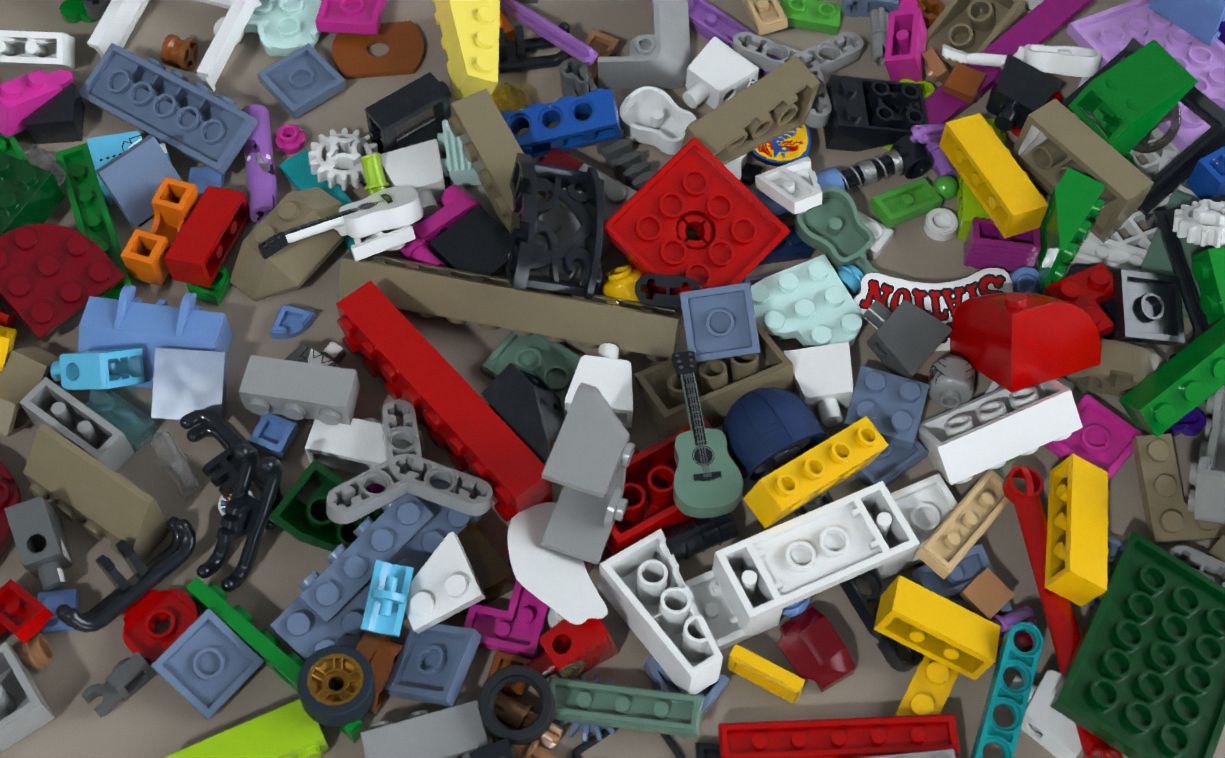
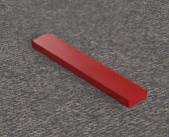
M955 714L718 723L720 758H863L954 749L955 757H958L960 754Z

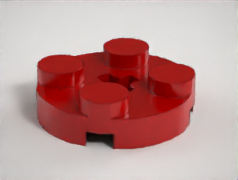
M169 588L170 591L163 590L159 592L156 589L150 590L125 611L123 618L125 622L124 633L122 632L123 640L133 655L138 652L147 663L153 664L200 617V612L194 601L186 593L178 589ZM160 619L162 622L168 619L172 620L169 624L170 628L166 632L154 633L157 630L154 625L157 620Z

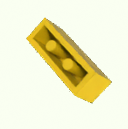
M900 575L881 594L874 630L975 681L996 662L1001 626Z

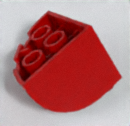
M1021 292L977 296L962 302L952 319L951 328L953 330L950 332V353L962 357L975 370L1011 393L1101 364L1100 336L1092 318L1081 308L1054 297Z

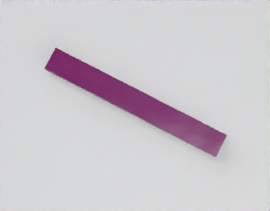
M1044 0L981 53L1010 54L1013 56L1019 46L1025 47L1027 44L1042 45L1094 0ZM966 65L986 73L985 82L974 101L993 86L995 76L1001 67ZM943 84L924 99L928 124H945L954 119L971 103L944 93Z

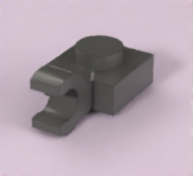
M136 652L132 657L121 660L114 667L112 674L106 678L109 683L93 684L86 688L81 696L88 704L96 697L103 696V701L94 710L100 717H104L112 711L118 701L123 698L126 702L154 678L156 674L147 661Z

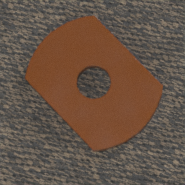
M411 21L381 23L378 34L337 33L332 46L334 64L338 72L345 79L415 74L423 61L425 52L423 37L419 29ZM377 43H382L389 47V51L379 57L372 56L367 52L370 46Z

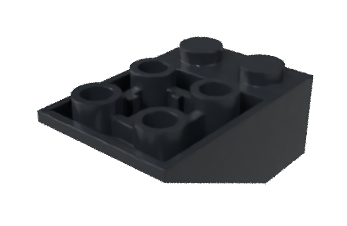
M831 75L826 84L832 106L829 121L823 126L826 149L858 152L894 144L903 136L913 134L910 129L914 125L928 124L921 84Z
M510 362L481 394L489 402L488 405L509 424L512 428L511 430L546 465L565 420L560 398L537 373Z

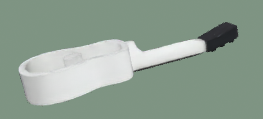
M651 86L640 87L630 93L621 104L619 111L620 124L626 138L638 143L653 145L669 155H675L681 149L687 126L696 120L693 113L677 106L666 92ZM746 163L742 168L741 182L753 185L755 176L762 173V167Z
M409 186L386 188L360 201L340 207L339 213L274 234L273 237L267 238L266 241H262L258 245L259 252L264 259H267L287 246L288 243L332 229L338 231L340 236L348 235L352 238H363L379 231L410 225L423 217L419 194L416 189Z

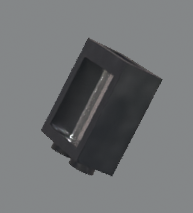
M429 72L365 108L371 143H377L378 153L383 154L432 139H437L438 142L437 133H443L442 121L444 119L448 120L451 117L449 99L452 95L444 81L439 82Z

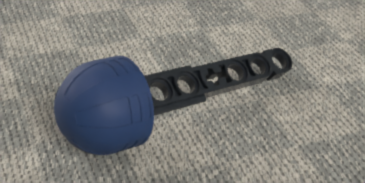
M774 387L758 388L741 396L728 411L722 431L727 438L728 451L732 455L733 460L738 464L739 469L744 473L742 478L743 483L746 485L757 483L763 477L817 446L826 437L824 430L812 411L801 398L790 391ZM826 491L795 510L794 513L798 517L834 502L829 492ZM874 568L840 583L870 635L880 641L876 645L887 663L899 672H907L917 666L923 660V654L909 648L912 653L911 662L904 661L897 653V645L901 643L874 630L880 597L887 589L877 570ZM856 579H864L870 584L872 589L871 595H864L858 590Z

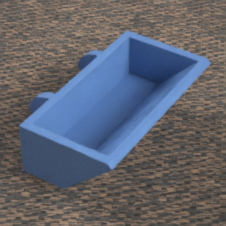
M125 285L120 292L119 300L89 296L79 323L78 352L142 348L145 383L129 386L153 389L155 347L228 352L233 337L225 313L203 311L201 305H195L196 293H185L180 308L168 306V301L164 299H159L157 304L143 303L141 298L135 297V285ZM108 363L109 374L112 370L111 363Z

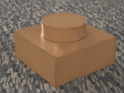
M931 47L922 54L928 64L924 69L934 83L939 80L944 84L950 76L951 70L941 55Z

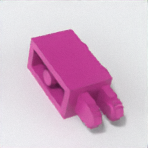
M901 0L898 11H889L884 62L890 80L893 82H898L901 79H911L915 82L923 81L925 59L922 54L926 52L927 29L921 9L918 8L917 0Z
M40 69L0 84V133L4 137H9L27 130L23 120L70 83H73L74 77L72 72L61 69L46 74Z

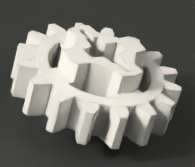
M343 128L341 133L337 134L331 129L329 137L320 134L318 136L319 143H311V151L308 152L311 174L317 175L319 183L328 180L329 188L332 189L336 184H340L342 190H346L349 184L358 189L359 181L366 183L360 157L378 153L377 143H371L369 135L361 138L360 130H355L353 134H348L347 128Z
M1203 199L1199 202L1192 201L1191 206L1182 204L1181 209L1175 210L1172 231L1177 232L1178 238L1187 237V243L1200 244L1202 247L1206 245H1211L1215 248L1225 246V201L1214 202L1211 199Z

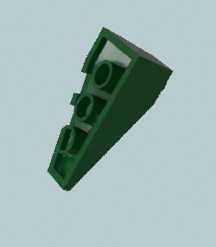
M314 459L268 519L296 540L333 552L341 543L348 548L358 538L353 533L354 530L368 517L375 521L384 510L380 507L349 524H338L331 521L326 514V496L330 490L345 481Z

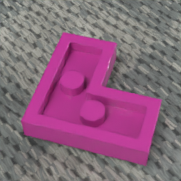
M516 579L508 611L474 604L469 607L463 628L475 629L482 636L478 645L480 648L493 651L498 649L535 659L540 644L538 639L542 636L549 606L525 589Z

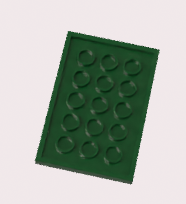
M1132 530L1122 543L1107 577V591L1097 599L1050 707L1129 758H1213L1225 725V588Z

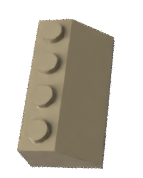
M1056 98L1028 115L1011 152L1021 169L1050 196H1052L1055 187L1068 167L1105 184L1106 187L1100 197L1105 200V204L1096 219L1090 218L1091 221L1095 222L1091 232L1103 243L1142 205L1154 184L1151 179Z
M759 323L756 325L761 353L696 363L697 375L695 379L703 418L705 417L712 429L723 425L732 405L741 396L752 390L774 387L790 391L794 394L793 364ZM671 359L634 374L652 423L663 439L689 426L681 378L677 377Z
M44 423L37 429L23 471L31 483V486L28 488L29 491L36 497L43 496L46 500L50 499L57 504L55 508L68 520L73 521L75 518L85 523L83 528L98 540L103 536L112 542L110 546L115 552H117L115 544L123 539L130 545L141 561L144 562L170 533L166 525L167 519L155 498Z

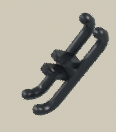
M567 22L560 23L558 27L570 34V25ZM522 25L515 26V40L506 41L503 28H499L498 74L560 66L564 60L572 57L561 50L553 55L525 58V51L550 49L557 46L543 37L524 39Z
M169 518L166 525L172 534L171 544L146 565L130 545L121 539L115 544L119 555L125 559L134 575L127 580L108 557L101 555L95 561L116 589L86 613H80L76 608L62 604L56 610L57 617L67 626L82 632L98 631L110 624L186 562L193 554L196 546V533L191 523L187 519Z

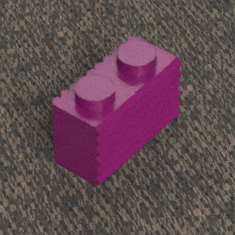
M975 217L972 219L963 245L964 266H971L976 269L1000 268L1009 273L1022 266L1034 267L1041 251L1040 228L1004 238L991 219L985 220L981 218L979 220Z

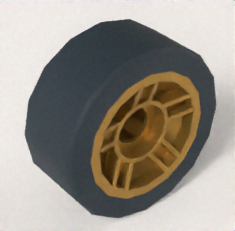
M331 645L317 650L305 660L298 674L297 688L304 711L314 721L325 726H345L356 722L368 712L375 696V679L369 660L360 651L348 646ZM335 682L337 685H342L343 688L338 691L331 690V683Z

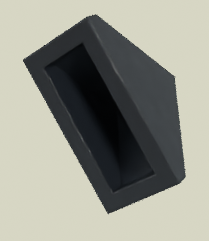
M70 83L23 120L35 144L82 141L85 105L76 85Z

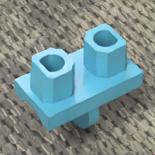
M380 560L375 561L360 630L395 637L400 636L414 567L391 564Z

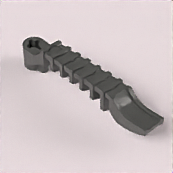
M569 58L560 64L561 92L564 97L581 96L597 89L588 71L587 63H583L576 58ZM585 114L579 120H586L591 114ZM621 127L623 137L595 143V146L597 147V153L605 158L606 165L614 171L615 178L617 180L620 179L622 184L638 191L658 171H651V165L648 161L642 162V154L639 151L633 152V143L630 139H624V130Z

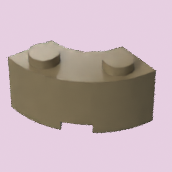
M1100 337L1101 364L1066 375V377L1083 394L1102 393L1121 398L1167 361L1157 355L1156 351L1150 347H1140L1135 344Z
M36 346L12 350L5 367L0 373V434L6 437L14 435L32 423L21 406L20 401L45 377L58 386L60 385L61 381L53 380L50 373L51 364L53 361L59 360L58 356Z

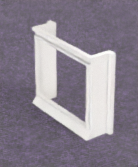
M111 0L87 42L89 47L95 48L101 58L112 43L123 48L149 0ZM194 0L227 8L229 11L202 59L197 73L163 65L166 68L165 71L170 73L174 69L183 74L189 80L188 83L194 85L197 81L214 92L216 89L215 84L255 7L262 6L260 0Z

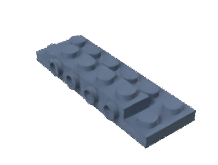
M112 43L79 90L81 98L145 134L154 136L158 141L165 142L169 147L224 176L259 123L254 116L236 108V104L222 94H219L218 97L211 95L212 91L197 81L194 85L188 83L189 80L174 69L170 73L165 71L166 68L155 59L149 57L146 61Z
M435 480L431 483L436 489H446L450 486L445 480ZM409 493L381 507L384 512L375 521L368 517L354 530L353 533L358 538L348 548L341 543L326 558L331 564L321 574L314 570L301 582L299 587L303 592L269 627L304 662L317 650L331 645H342L355 649L366 633L365 630L360 629L375 561L380 560L391 564L414 567L412 581L448 533L453 531L458 535L469 523L473 522L476 526L483 516L467 515Z

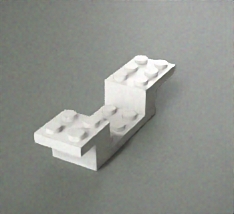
M939 473L891 494L884 482L881 481L716 551L712 570L684 583L686 586L689 585L697 610L700 615H703L721 651L778 626L782 610L785 607L874 568L880 577L885 579L923 562L915 553L958 503Z

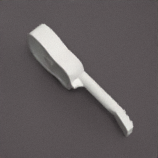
M1027 44L1025 47L1019 46L1013 56L1044 73L1073 77H1092L1100 70L1102 53L1092 48L1078 46ZM947 45L942 47V56L945 59L951 58L952 61L957 60L961 64L963 62L979 66L1001 67L1007 55L966 53Z

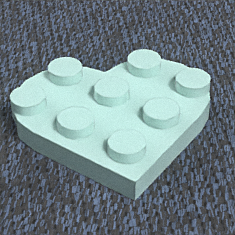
M260 0L262 6L255 7L244 28V33H258L260 42L269 56L286 57L308 43L314 48L321 33L318 32L315 21L322 0Z
M825 254L767 276L751 286L756 324L759 323L767 334L779 336V340L796 337L805 348L848 342L851 347L860 333L862 317L858 306Z

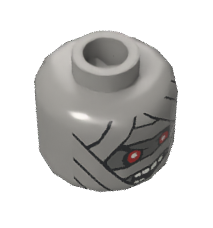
M956 355L945 356L937 360L929 370L928 395L934 402L945 408H956L969 402L974 394V368L962 357Z

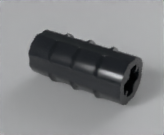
M731 513L714 518L690 519L689 522L677 527L674 526L672 529L663 532L670 553L674 554L676 561L679 562L684 559L688 560L689 557L700 552L704 553L705 550L716 545L721 546L723 542L737 537L738 531Z

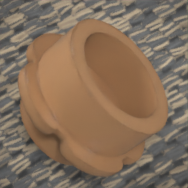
M42 634L31 637L25 644L22 642V646L18 648L19 657L27 668L33 667L42 671L45 669L44 665L54 660L52 648Z

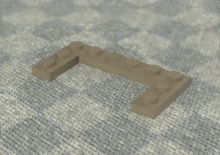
M1161 434L1159 437L1141 435L1131 439L1149 540L1158 545L1219 540L1225 535V524L1194 520V512L1187 510L1188 503L1185 504L1172 434Z

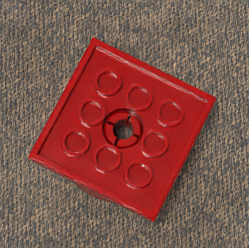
M695 136L604 223L603 234L626 255L632 269L640 271L642 275L662 274L689 277L694 279L701 289L740 284L791 232ZM685 230L694 231L698 235L699 240L689 239L684 243L687 238ZM648 280L647 287L655 294H666V288H658L655 286V281ZM683 284L682 289L679 290L670 289L669 295L679 296L681 292L691 291L689 288L690 284Z

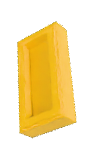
M738 644L734 645L729 655L727 664L729 671L792 704H796L805 683L803 678Z

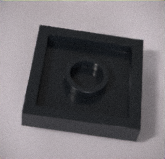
M1124 269L1112 273L1117 340L1175 347L1185 343L1180 276Z

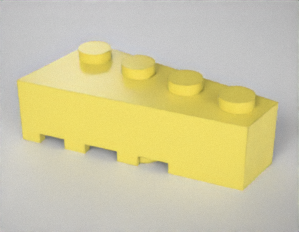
M431 0V2L435 3L436 7L434 14L436 24L440 25L442 32V49L446 50L448 56L446 65L454 98L463 99L484 89H487L491 95L498 84L500 0Z

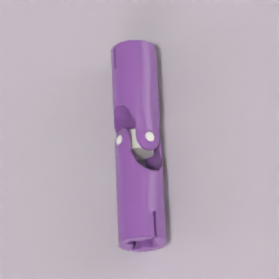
M252 104L244 107L242 111L254 116L259 123L243 145L250 218L259 224L279 203L273 158L270 114L265 106Z

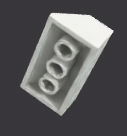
M1053 379L1012 393L1001 387L921 422L917 436L921 444L929 451L928 456L937 473L950 485L968 482L973 478V475L987 469L1000 468L1005 465L1006 461L1019 455L1032 454L1040 446L1051 441L1067 439L1071 436L1072 432L1083 427L1071 389Z

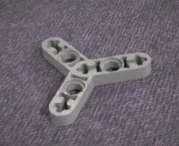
M739 32L734 36L731 48L758 68L768 72H772L794 56H797L820 81L819 88L805 121L807 126L820 128L828 123L832 111L823 76L857 61L860 58L864 41L855 33L843 32L800 51L750 32ZM768 55L778 56L781 60L771 59ZM819 55L829 56L833 60L823 59Z
M396 399L387 402L382 410V431L386 461L334 487L326 496V514L328 518L338 524H349L407 493L467 515L479 516L487 513L490 509L493 490L492 486L483 479L422 458L415 409L409 402ZM396 416H401L403 420L402 426L396 427ZM406 440L412 445L409 448L399 449L393 445V442ZM435 480H445L450 486L446 489H436L431 483ZM377 483L385 487V490L380 493H371L365 487L369 484ZM474 495H479L476 499H471Z

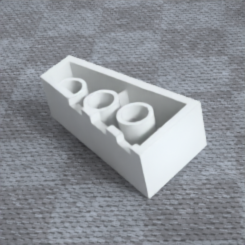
M661 528L599 564L598 589L682 693L696 695L719 680L723 656L703 615H700L697 610L694 596L689 585L686 586L679 572V565L674 554L670 553L666 545V538Z

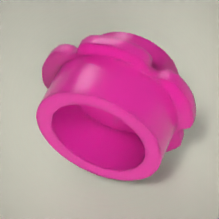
M285 125L275 132L276 138L274 143L283 153L295 154L302 150L306 135L297 125Z

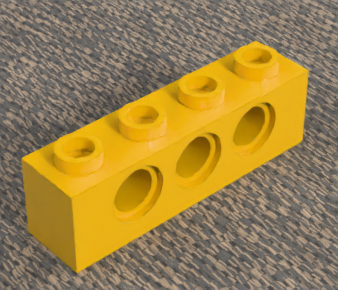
M865 416L760 479L743 499L766 529L871 464L889 445L869 418Z

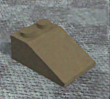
M951 0L927 30L926 51L933 47L946 64L954 69L958 61H952L951 58L945 59L942 56L943 45L966 53H981L1027 15L1024 0Z

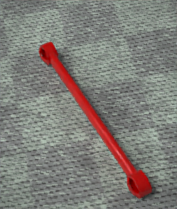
M1016 466L1004 479L1002 489L1005 497L1014 503L1063 678L1081 636L1071 601L1045 588L1047 519L1040 498L1044 488L1043 479L1036 470L1029 466ZM1012 478L1025 480V493L1015 487ZM1075 723L1084 753L1083 758H1092V756L1123 758L1118 750Z

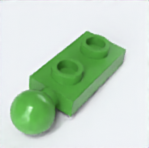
M820 0L780 1L779 4L787 17L789 27L837 35L841 4Z
M949 175L937 177L932 186L925 178L872 197L869 207L888 229L927 214L932 209L940 208L943 201L951 200L956 196L958 184Z

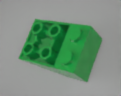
M1152 40L1093 79L1068 107L1121 155L1126 156L1187 94L1198 80L1156 40Z
M1068 167L1055 187L1040 225L1041 251L1038 256L1041 292H1044L1045 286L1063 278L1068 268L1064 262L1068 264L1074 260L1082 245L1077 241L1087 239L1095 224L1090 218L1096 219L1105 204V200L1100 197L1106 185Z

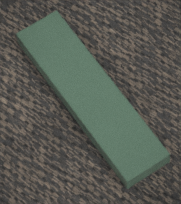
M549 677L548 682L555 699V717L553 720L699 738L704 705L702 695Z

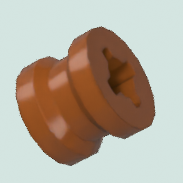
M167 35L161 49L162 62L170 66L179 64L181 68L191 70L198 57L197 41L190 38L181 40L177 35Z

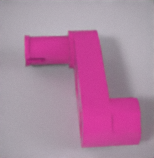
M453 184L449 186L439 199V204L442 208L413 227L416 239L406 242V245L399 249L409 261L446 267V264L429 248V243L477 205L481 206L462 185Z

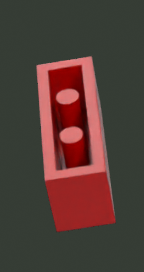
M207 186L202 196L197 200L188 219L182 223L180 232L174 242L166 249L164 259L173 280L208 288L211 286L220 267L225 262L250 219L249 206L244 192Z

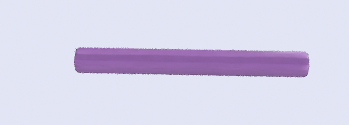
M500 0V10L579 61L591 66L594 64V60L598 58L597 51L516 0Z

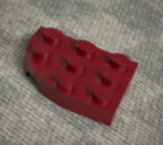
M32 224L13 229L0 236V295L39 341L85 309L89 296L101 297L125 280L124 274L93 240L74 229L56 224Z

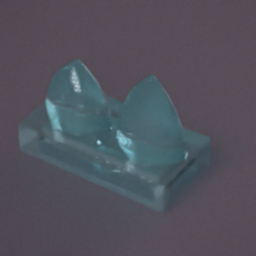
M110 389L90 390L89 401L85 405L122 431L134 453L159 429L155 421Z

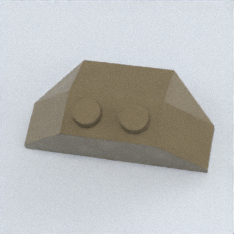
M319 187L287 193L243 240L230 278L231 285L255 302L264 300V297L277 296L300 289L344 241V236H340L338 231L332 229L288 243L287 246L267 259L261 256L258 245L281 231L284 232L339 213V208L343 206V203Z

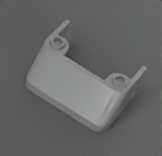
M653 0L654 34H643L633 38L629 45V56L598 57V89L634 90L644 86L659 89L684 87L686 85L687 68L691 64L688 0Z
M582 382L577 388L542 472V479L564 486L542 538L541 546L598 565L615 520L622 521L626 512L628 499L623 498L626 467L630 464L635 444L629 443L630 434L599 389Z

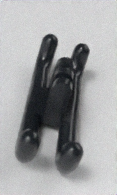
M201 409L184 415L180 420V425L184 429H190L187 432V439L190 442L195 443L204 437H213L225 449V451L205 464L202 471L207 477H211L210 481L215 487L220 486L219 492L224 497L229 496L233 492L242 464V460L235 456L234 451L238 445L244 443L222 417L214 411ZM258 460L252 482L262 491L267 473L260 469V461ZM280 486L270 515L284 498ZM268 519L265 530L270 531L277 525Z
M241 444L235 448V456L242 460L230 501L225 506L224 511L226 514L222 516L220 522L222 527L217 531V542L210 558L197 568V575L200 578H209L225 562L233 540L244 535L247 536L236 568L221 582V588L225 592H232L241 586L252 570L283 474V465L278 458L266 457L262 459L259 467L263 472L267 473L259 500L248 495L258 462V452L251 444Z

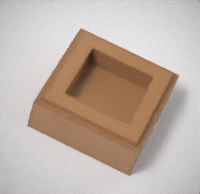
M987 567L958 595L978 615L990 620L1015 594Z

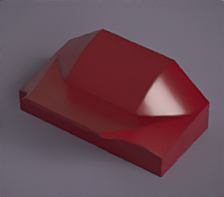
M813 606L780 626L779 630L782 634L776 644L797 675L801 678L815 681L822 692L854 674L856 668L846 645L827 618Z

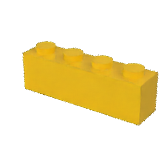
M981 113L946 122L939 147L1003 237L1007 238L1040 228L1049 206L1045 197L1039 193L1030 181L1027 173L1021 169L1010 150L1004 146L995 134L993 127L987 123Z
M1072 454L1049 471L1045 588L1082 607L1107 591L1109 553L1108 472Z

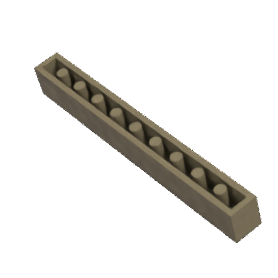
M352 251L341 257L338 285L339 298L347 297L371 280L399 311L401 309L414 311V315L418 317L431 318L434 315L446 317L448 322L455 324H464L469 321L479 323L481 328L487 330H498L500 327L512 329L514 334L520 336H531L534 333L544 335L547 340L552 342L572 340L579 342V345L591 349L599 348L603 343H611L619 347V354L631 355L633 352L647 354V358L655 361L671 359V355L677 351L682 321V310L648 306L641 302L593 294L591 299L581 295L526 287V289L513 288L508 278L380 255H372L355 261Z

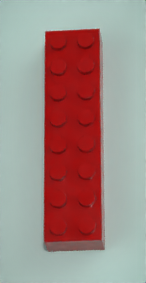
M371 280L336 303L340 316L337 322L345 334L342 341L346 348L353 355L358 353L364 359L363 364L367 371L374 378L379 376L385 382L384 387L394 400H405L413 405L417 424L421 422L428 429L427 434L435 446L438 448L443 446L450 453L449 458L458 471H466L469 475L483 479L492 486V500L496 503L494 507L505 522H509L517 513L532 506L553 502L552 482L542 479V472L545 468L542 461Z

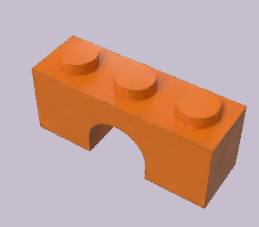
M169 177L163 179L151 200L154 220L150 231L146 232L135 229L120 255L132 279L162 287L169 274V269L164 259L166 249L172 245L180 232L182 223L188 219L197 200L200 198L195 184Z

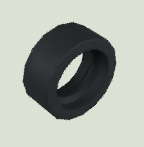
M510 665L497 670L485 681L479 694L478 709L485 727L496 739L508 738L512 745H525L538 740L548 731L555 717V699L549 682L540 672L527 666ZM513 682H524L532 686L537 691L541 700L540 712L537 718L530 725L521 729L509 728L503 725L497 719L494 711V700L498 692L505 685Z

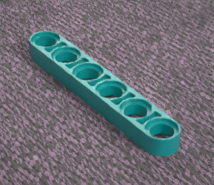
M1023 622L1016 624L1008 629L1003 637L970 758H983V748L989 742L995 743L1000 747L1002 758H1013L1043 647L1042 634L1031 623ZM1017 631H1025L1031 636L1033 645L1029 652H1022L1015 647L1013 636ZM1009 667L1019 670L1022 674L1023 683L1017 690L1007 687L1004 683L1003 673ZM997 705H1005L1011 710L1013 720L1008 727H1001L994 721L993 710Z

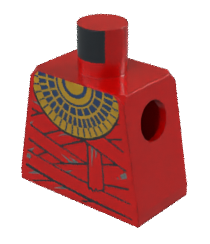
M589 618L584 623L578 625L571 624L564 619L538 639L546 652L526 665L540 672L545 679L559 672L562 678L574 680L615 656L619 651L600 619Z

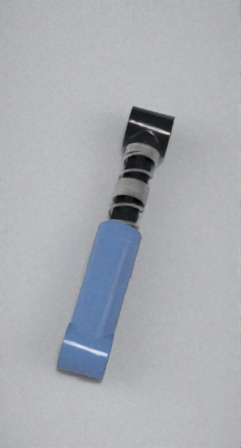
M909 134L897 140L892 145L890 151L883 153L881 158L871 157L870 159L856 162L853 167L845 166L843 171L832 167L817 172V183L821 189L838 187L849 192V188L855 186L861 188L862 186L865 187L876 183L878 178L883 177L887 179L889 174L893 176L904 175L907 179H916L932 168L934 160L924 144L920 142L913 143L910 140L913 134ZM749 189L779 220L794 215L757 189Z

